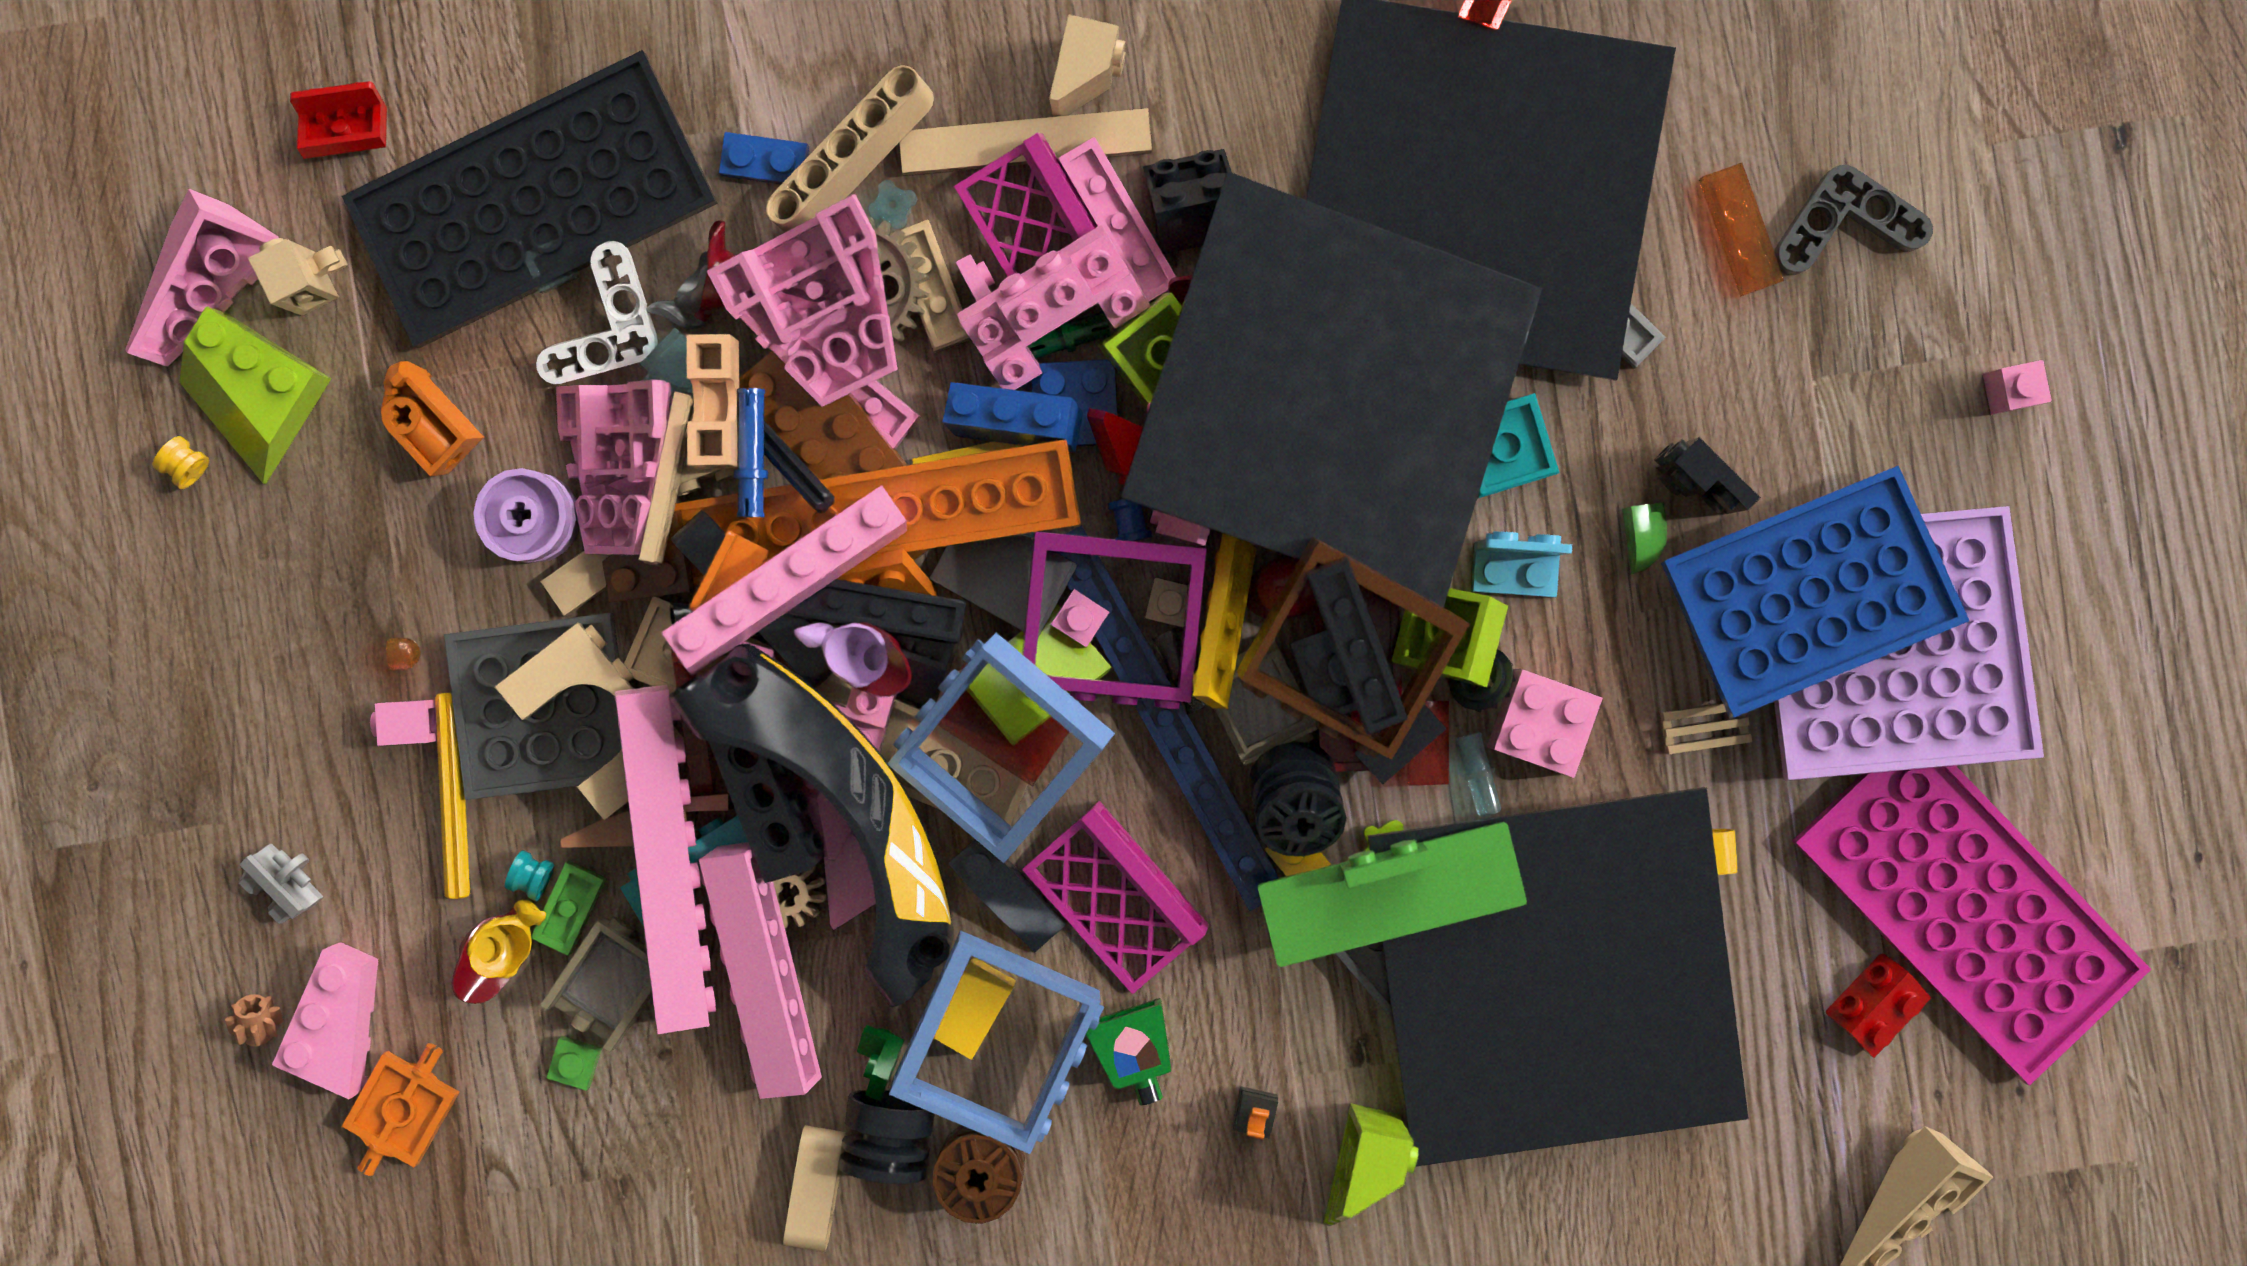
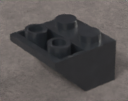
M1225 149L1216 151L1205 150L1193 156L1174 160L1163 159L1155 164L1143 166L1155 226L1163 254L1202 246L1227 171L1232 172Z
M890 634L898 641L901 652L906 657L911 670L909 685L896 696L923 706L930 698L937 702L942 694L938 687L948 676L959 645Z

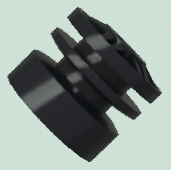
M1289 742L1274 746L1259 756L1251 767L1249 784L1254 803L1256 826L1261 841L1277 853L1285 856L1302 857L1322 852L1335 844L1344 832L1347 817L1333 758L1320 747L1300 742Z
M866 1090L851 1092L848 1096L845 1124L860 1133L844 1136L841 1147L847 1152L841 1154L838 1168L850 1176L877 1183L908 1184L925 1180L928 1165L923 1160L928 1159L930 1148L926 1144L914 1139L931 1136L935 1114L889 1095V1090H885L881 1101L866 1096Z

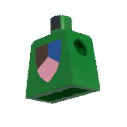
M1161 998L1099 1017V1024L1096 1029L1088 1028L1086 1036L1113 1087L1121 1089L1133 1085L1138 1103L1141 1106L1161 1100L1163 1095L1157 1077L1171 1072Z

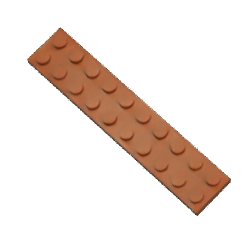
M1066 439L820 479L822 484L835 497L834 505L830 506L824 513H818L791 484L764 489L765 517H737L738 493L679 502L675 504L674 511L681 510L683 525L702 509L726 534L728 531H731L769 550L763 564L880 486L884 488L906 519L907 531L874 554L901 548L906 552L1081 524ZM690 561L694 586L701 585L705 576Z

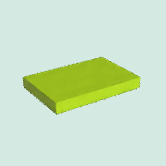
M1057 604L1038 637L1035 666L1046 675L1099 680L1110 671L1111 666L1091 642L1085 647L1051 625L1061 610V607ZM1023 631L1008 641L1021 654ZM989 663L967 688L968 693L1013 746L1051 717V715Z

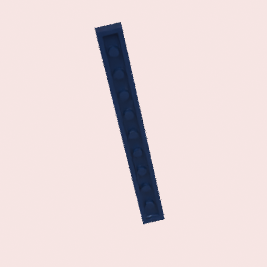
M1082 525L1064 534L1088 537ZM1054 551L1078 564L1067 584L1071 593L1075 589L1109 611L1108 616L1095 636L1120 681L1172 687L1098 555ZM1138 698L1137 705H1134L1248 910H1254L1262 905L1257 888L1258 885L1263 882L1279 879L1278 875L1181 702L1179 709L1155 707V699Z

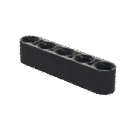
M701 509L670 539L705 576L726 533ZM788 611L758 632L806 682L817 688L833 672L827 665L821 646L816 648L807 647L794 634L795 629L811 625L812 623L809 620L790 617Z

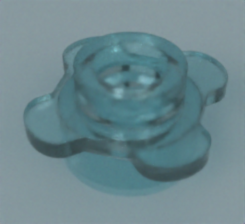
M884 180L878 186L879 194L875 202H872L868 207L869 214L874 219L882 218L884 221L891 223V226L895 229H901L907 224V217L910 214L911 207L917 203V196L912 190L904 191L895 187L893 181ZM891 201L897 203L895 208L889 207Z

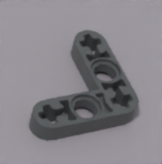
M1839 165L1829 170L1821 178L1777 244L1773 253V261L1776 268L1787 275H1797L1809 269L1845 216L1850 217L1903 252H1912L1925 246L1933 235V225L1930 218L1855 167ZM1844 176L1847 179L1845 185L1847 189L1856 194L1864 188L1866 193L1857 199L1854 206L1851 204V201L1857 196L1849 191L1837 194L1834 191L1837 184L1833 179L1837 180ZM1871 197L1881 199L1886 205V214L1881 220L1871 218L1866 212V203ZM1812 209H1820L1827 214L1828 226L1824 231H1815L1809 226L1807 216ZM1898 211L1901 215L1895 220L1904 226L1915 223L1917 225L1915 233L1919 238L1915 237L1908 241L1905 238L1907 233L1905 228L1897 223L1889 229L1886 225L1895 218ZM1803 237L1812 240L1806 243L1799 253L1803 262L1797 261L1794 264H1790L1788 262L1790 254L1786 251V248H1794Z

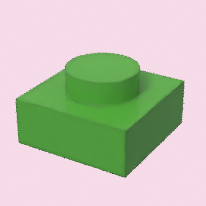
M560 1037L546 1079L582 1090H588L591 1087L602 1048L569 1037Z

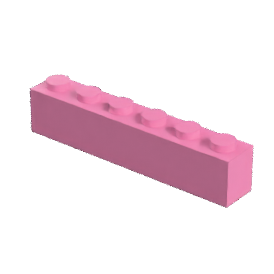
M880 486L663 631L662 634L693 676L907 531L906 519L884 488Z
M749 842L717 846L699 859V874L701 882L707 890L710 902V918L713 925L716 926L721 945L720 958L726 966L731 984L730 997L737 1008L741 1024L740 1036L742 1042L747 1047L751 1063L750 1075L752 1081L757 1086L760 1099L805 1095L822 1078L774 883L773 881L764 883Z

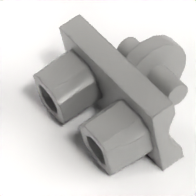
M271 843L256 854L247 856L240 863V866L245 871L239 880V884L249 894L257 895L265 891L273 899V902L268 906V913L277 923L282 924L290 918H295L316 905L323 898V895L310 883L311 879L302 870L309 862V859L303 853L291 859L283 850L279 851Z

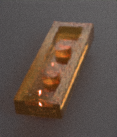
M1743 163L1701 177L1699 182L1740 297L1783 282L1784 278Z

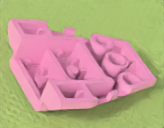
M855 194L816 213V217L757 248L742 252L707 271L726 310L736 320L741 318L757 335L756 340L765 349L769 347L786 364L784 369L822 407L898 369L876 235Z
M649 380L627 382V384L556 387L557 427L560 441H570L575 463L566 465L568 478H578L582 495L579 496L574 505L585 554L640 555L673 401L671 382Z

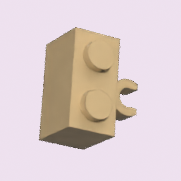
M283 238L273 239L262 244L259 247V253L248 257L270 304L301 316L339 298L328 274L348 266L341 250L335 251L333 246L326 247L316 253Z

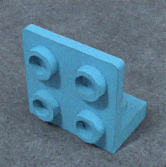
M1486 533V539L1474 542L1471 592L1557 597L1560 555L1571 554L1572 545L1561 544V536L1536 534L1535 536H1528L1527 542L1518 541L1519 533Z

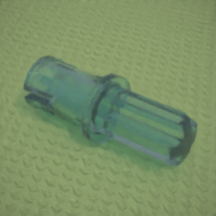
M1476 732L1455 738V742L1458 745L1466 773L1462 775L1463 780H1468L1477 814L1480 817H1486L1500 812L1501 804L1492 773L1495 772V767H1490L1481 737L1482 733Z

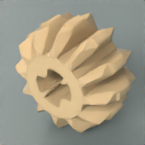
M816 865L810 871L773 881L785 928L789 926L791 916L795 924L801 927L806 924L805 913L813 918L820 913L818 907L813 902L822 903L826 900L827 896L822 892L814 891V888H818L825 883L824 877H818L814 880L810 878L809 875L815 871ZM787 882L791 883L790 888L796 885L799 889V894L794 897V902H790L791 896L785 899L782 895V890L787 887Z

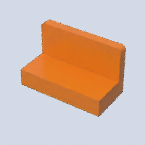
M728 531L689 609L695 611L762 566L769 550Z

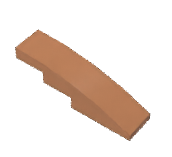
M729 792L690 795L691 804L683 805L685 822L693 821V825H695V811H729L734 809L735 807ZM629 810L608 817L605 820H599L560 839L561 848L634 846Z

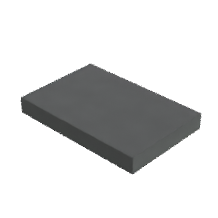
M1023 534L948 545L929 579L1024 632L1033 540ZM1048 550L1046 552L1038 637L1078 565L1058 553Z

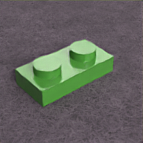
M572 861L565 862L543 911L546 912V919L540 926L535 927L531 939L567 956L572 954L607 878Z

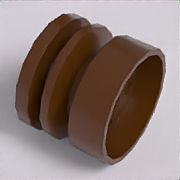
M959 1125L947 1136L934 1165L932 1185L938 1202L949 1215L965 1223L983 1224L999 1219L1013 1207L1020 1193L1025 1167L1024 1152L990 1136ZM975 1168L977 1173L986 1172L983 1183L978 1178L970 1179L972 1169Z

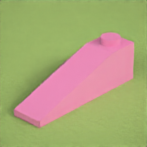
M188 189L170 225L127 343L126 352L168 367L183 352L184 341L206 306L225 312L233 304L232 299L248 283L252 285L258 280L248 257L259 253V247L262 244L279 237L229 204Z

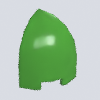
M1664 502L1622 509L1631 575L1648 569L1660 558L1667 542V521Z

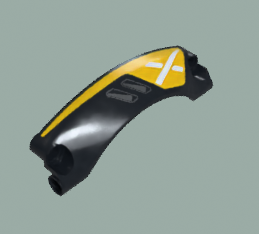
M751 644L737 645L729 651L724 660L711 667L705 677L702 675L693 677L674 690L668 698L695 736L706 741L750 750L780 763L813 785L832 803L844 818L858 840L866 858L873 881L876 901V927L873 947L864 972L889 1007L899 1006L914 996L924 984L932 979L934 968L947 960L954 936L944 881L925 827L893 769L887 765V761L870 740L840 709L816 688L779 661L759 650L756 646ZM733 662L747 664L751 674H739L734 669ZM935 936L942 941V943L931 944L928 943L924 939V937Z

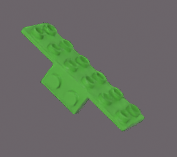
M1499 822L1416 843V840L1402 841L1391 845V850L1377 854H1374V851H1363L1349 856V861L1260 883L1257 888L1277 965L1283 967L1524 906L1527 900L1508 825L1505 822Z

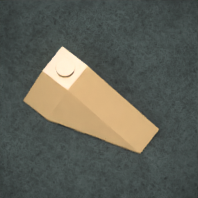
M1926 1126L1912 1132L1904 1140V1147L1895 1155L1840 1266H1887L1900 1255L1902 1251L1901 1243L1905 1240H1913L1918 1236L1921 1239L1932 1231L1930 1223L1934 1218L1946 1209L1952 1215L1955 1214L1993 1176L1942 1133Z

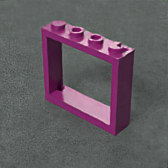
M1034 532L1022 655L1034 665L1036 664L1047 550L1189 564L1177 687L1054 675L1047 676L1063 690L1070 691V696L1075 700L1095 701L1096 694L1113 695L1112 703L1137 705L1138 698L1155 699V707L1179 709L1180 701L1191 702L1206 549Z

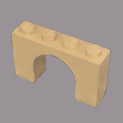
M577 623L496 685L495 688L522 720H525L560 692L571 686L579 684L595 685L606 689L615 696V691L634 689L629 683L634 676L619 658L613 662L602 650L607 645V642L592 624L585 629L581 623ZM673 725L674 737H683ZM683 737V742L685 746L688 742ZM622 749L611 761L577 787L604 820L628 802Z

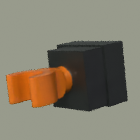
M1241 1086L1232 1130L1246 1133V1136L1253 1138L1269 1139L1278 1106V1095Z

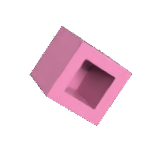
M2043 360L2001 368L1983 374L1991 415L2052 402Z
M435 699L376 703L375 712L371 714L370 726L373 736L377 737V746L437 741Z

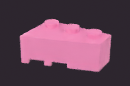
M341 942L322 950L272 1063L273 1066L347 1099L361 1093L367 1082L365 1067L367 1051L370 1050L371 1037H368L370 1014L374 1010L378 968L377 958Z

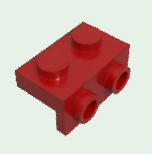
M355 82L290 93V102L298 114L297 149L303 159L386 147L387 107L373 82Z
M1881 953L1829 1006L1826 1014L1841 1026L1866 1053L1875 1058L1884 1047L1892 1042L1893 1038L1904 1026L1920 1013L1931 997L1910 972Z

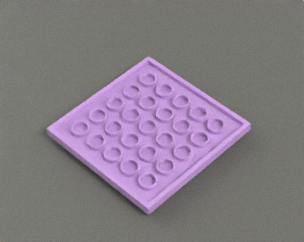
M2009 506L1921 514L1970 621L1774 701L1784 781L2044 757Z

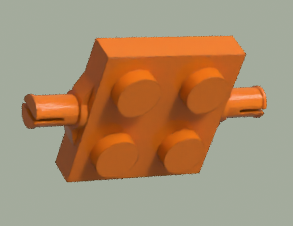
M427 1043L417 1064L407 1062L389 1051L383 1053L341 1126L359 1136L366 1146L369 1147L357 1167L360 1172L366 1169L364 1174L373 1176L383 1156L396 1157L413 1168L421 1162L460 1093L458 1090L438 1080L435 1074L431 1072L443 1053L440 1047L435 1049L436 1045Z

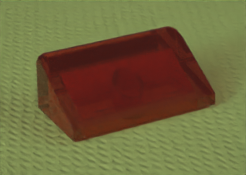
M1425 701V705L1447 729L1407 763V784L1409 786L1449 784V701Z

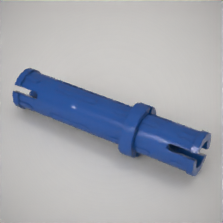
M746 388L737 389L738 469L734 470V479H738L737 517L760 518L765 517L764 479H768V470H764L765 389L749 388L747 390Z

